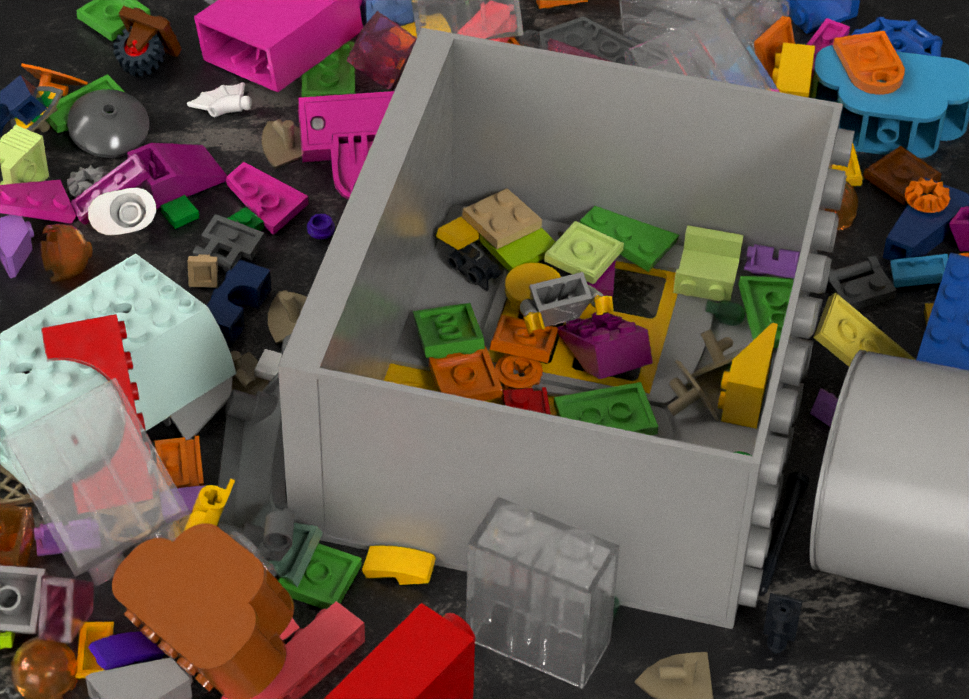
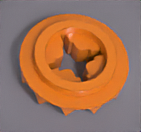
M920 177L918 181H911L909 186L906 187L905 199L911 207L918 211L926 213L939 212L949 204V189L943 187V182L936 183L932 178L928 181Z
M511 354L500 358L495 366L501 384H504L506 390L510 388H532L533 385H539L540 379L543 376V368L539 361ZM514 369L519 373H524V377L514 374Z

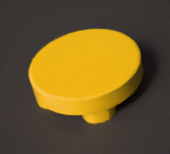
M524 263L513 268L505 279V294L510 301L511 308L520 311L521 302L525 299H531L530 285L560 278V274L552 267L542 263Z

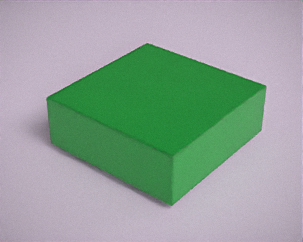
M185 195L161 205V213L175 229L199 219V211Z

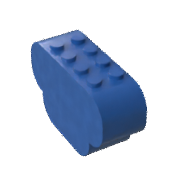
M950 253L916 360L969 370V257Z

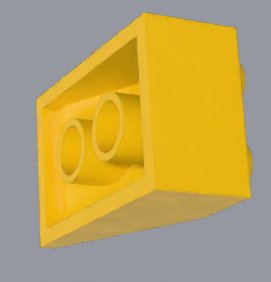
M771 323L732 360L730 372L724 371L721 389H726V392H720L717 407L718 409H723L721 422L757 429L778 324Z

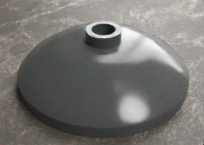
M101 89L89 92L75 101L68 114L67 126L70 137L83 151L97 157L117 158L126 156L127 152L139 148L145 142L149 132V116L144 106L133 96L119 90Z

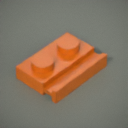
M194 436V439L185 440V437L154 440L159 495L161 492L173 489L204 486L199 436Z

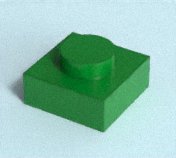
M247 207L227 218L258 231L264 230V221Z

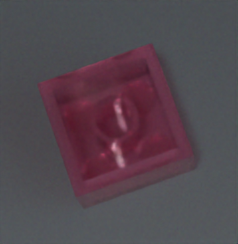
M377 11L362 28L346 61L387 90H391L400 79L417 38Z

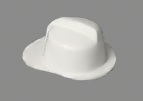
M138 187L108 192L92 201L88 210V219L92 227L104 235H121L136 232L147 227L153 221L156 214V203L150 193Z

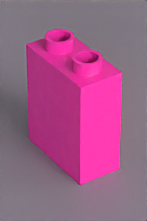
M217 0L194 16L204 61L275 92L284 89L363 31L360 13L362 0Z

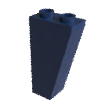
M943 184V187L949 189L950 196L949 204L945 209L939 212L926 213L918 211L908 204L886 238L883 258L895 260L926 255L953 234L949 223L961 207L969 206V194Z

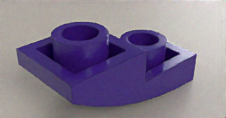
M128 632L108 636L92 642L88 647L95 656L97 664L104 670L130 666L134 662L143 663L160 660L165 655L158 647V643H152L141 632Z

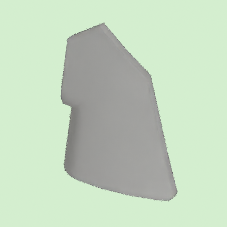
M233 376L163 420L166 426L175 424L182 437H185V440L193 439L229 400Z

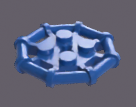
M877 17L875 22L862 29H856L851 34L858 35L885 31L897 52L941 57L943 41L940 36H934L917 24L918 21L914 19L911 21H901ZM929 48L931 54L924 52V49Z

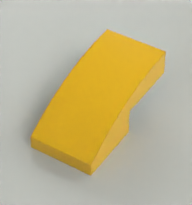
M370 546L362 571L366 578L396 577L400 585L424 584L430 581L436 557L434 554L411 548Z

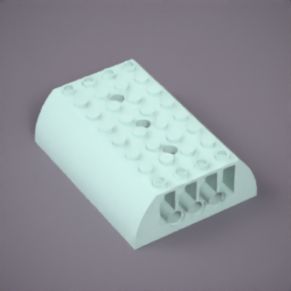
M137 254L126 258L109 270L0 333V464L39 498H42L116 451L121 444L125 427L123 406L111 383L96 370L72 361L47 362L41 328L117 314L118 321L124 320L127 339L122 340L124 352L130 351L133 363V370H128L130 383H137L139 400L134 401L136 413L142 412L146 431L236 374L226 340L208 306Z

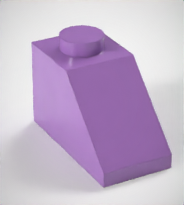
M7 215L0 218V261L10 278L16 277L31 253V238L34 237V231L30 222H25L22 216Z

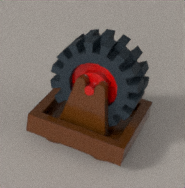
M123 5L119 16L126 29L122 31L123 37L121 35L116 37L118 42H114L113 46L115 49L113 51L121 68L126 73L129 72L130 75L135 76L137 72L139 76H144L143 71H146L149 75L152 73V67L156 70L159 68L157 62H163L162 56H165V53L174 57L179 55L182 48L170 26V22L166 18L159 15L154 17L140 8L135 7L132 9Z

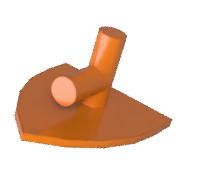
M24 63L21 64L36 79H40L38 87L51 86L64 91L62 96H67L68 86L60 84L78 86L88 84L84 80L57 71Z

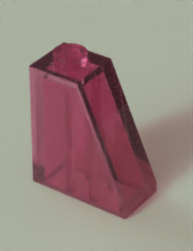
M46 575L41 577L39 639L71 643L93 613L94 582Z

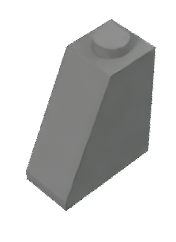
M171 657L94 672L85 676L88 694L91 699H192V676L179 667Z

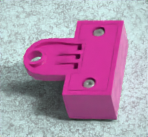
M394 91L298 98L302 162L331 160L335 188L347 200H349Z

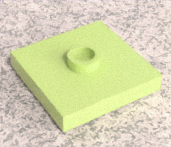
M574 221L545 253L544 261L570 274L583 272L586 281L594 284L623 251L624 243Z

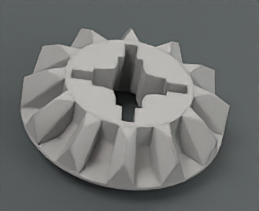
M92 165L86 169L79 167L78 172H71L70 178L67 179L68 191L71 195L77 197L92 186L91 183L85 180L89 179L94 181L93 183L95 184L109 172L104 171L102 167L94 169Z

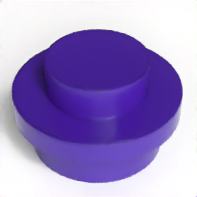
M316 214L310 218L307 224V232L315 239H326L334 234L335 224L330 216Z

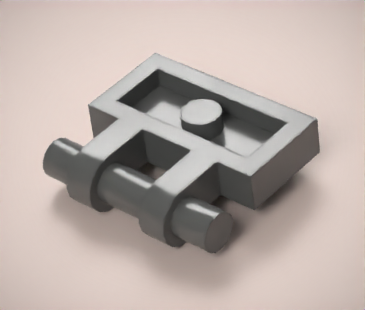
M215 214L201 235L203 242L208 243L206 248L196 246L193 250V256L208 254L211 257H217L218 266L222 267L224 272H228L234 268L242 257L252 261L266 238L264 232ZM220 248L230 252L227 257L217 253Z

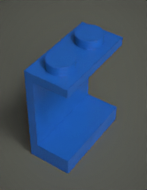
M778 0L780 8L806 34L817 31L826 18L839 23L856 17L860 0Z

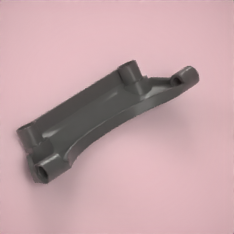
M291 334L283 339L281 358ZM278 372L263 389V392L258 391L256 396L236 389L231 391L225 410L226 422L218 487L226 489L230 478L234 479L235 482L217 527L258 559L281 561L292 547L295 512L288 509L285 496V463Z

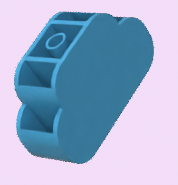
M833 45L821 49L815 59L809 98L843 104L839 128L855 131L853 139L855 151L887 155L899 146H902L919 159L926 158L937 151L940 141L957 139L966 132L969 122L968 64L952 58L896 51L905 68L903 83L898 90L892 93L877 95L864 92L851 82ZM877 80L878 82H882V83H885V82H886V81H883V80Z

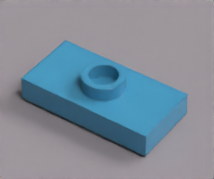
M941 254L890 260L894 287L941 283L948 255Z

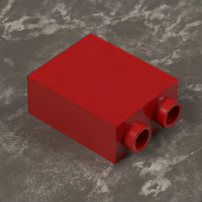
M421 603L324 699H473L475 634L469 624L460 616L454 613H446L442 617Z

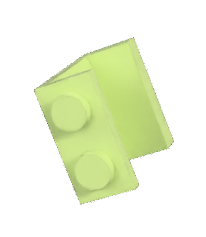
M687 225L684 250L679 269H676L673 293L730 303L744 235Z

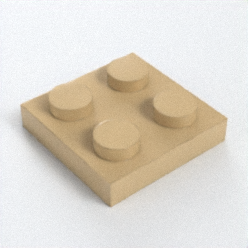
M508 188L463 208L462 218L496 249L542 228V219Z

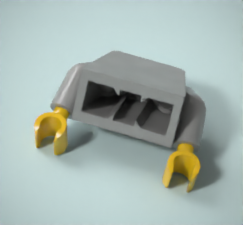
M583 272L530 285L531 299H525L520 304V311L524 317L529 334L536 329L543 330L547 326L579 318L590 303L595 306L596 315H603L606 312L614 313L612 296H604L594 287L588 285Z

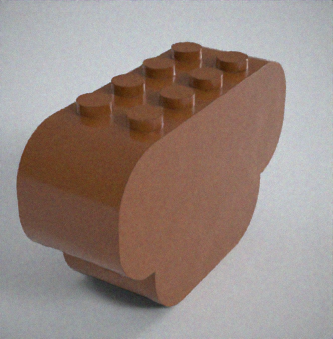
M203 523L188 528L174 541L166 538L147 540L137 546L118 566L112 580V591L116 599L127 609L123 615L137 628L142 624L143 627L139 631L152 643L161 641L158 647L169 658L175 659L178 656L179 659L176 663L190 676L198 673L195 679L207 691L210 692L214 687L227 699H251L264 691L282 670L286 660V646L280 635L288 627L293 617V599L256 556L219 527Z

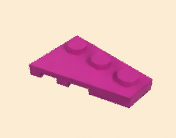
M245 162L226 176L227 186L254 214L264 221V226L273 235L309 204L307 195Z
M61 180L0 185V213L71 224L76 217V213Z

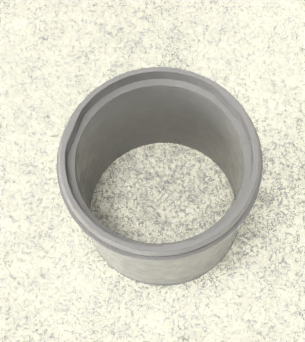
M859 350L856 353L838 398L819 476L810 537V565L812 569L969 608V370L876 352H867L865 350Z

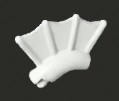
M241 82L231 86L221 85L215 90L201 92L197 99L187 102V106L207 110L212 117H218L226 113L250 110L252 100L250 96H243L245 83Z

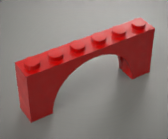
M117 314L41 328L47 362L72 361L96 370L114 387L124 410V434L112 460L93 476L71 484L77 515L153 500V493L158 492L155 474L148 473L146 462H151L152 458L149 444L142 443L140 432L146 431L142 412L136 413L134 401L139 400L137 383H130L128 370H133V363L130 351L124 352L122 340L127 339L124 320L118 321Z

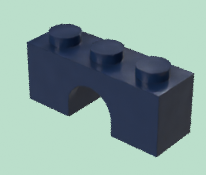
M21 75L0 91V140L3 136L4 126L12 118L17 117L25 125H28L47 109L37 88Z
M239 260L234 268L227 272L224 282L213 291L211 300L206 305L214 316L229 347L233 346L245 328L244 311L239 306L248 305L259 309L272 290L270 270Z

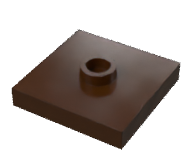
M899 146L866 168L863 177L905 205L907 204L905 191L911 181H918L920 177L923 179L926 177L939 182L942 174L902 146Z

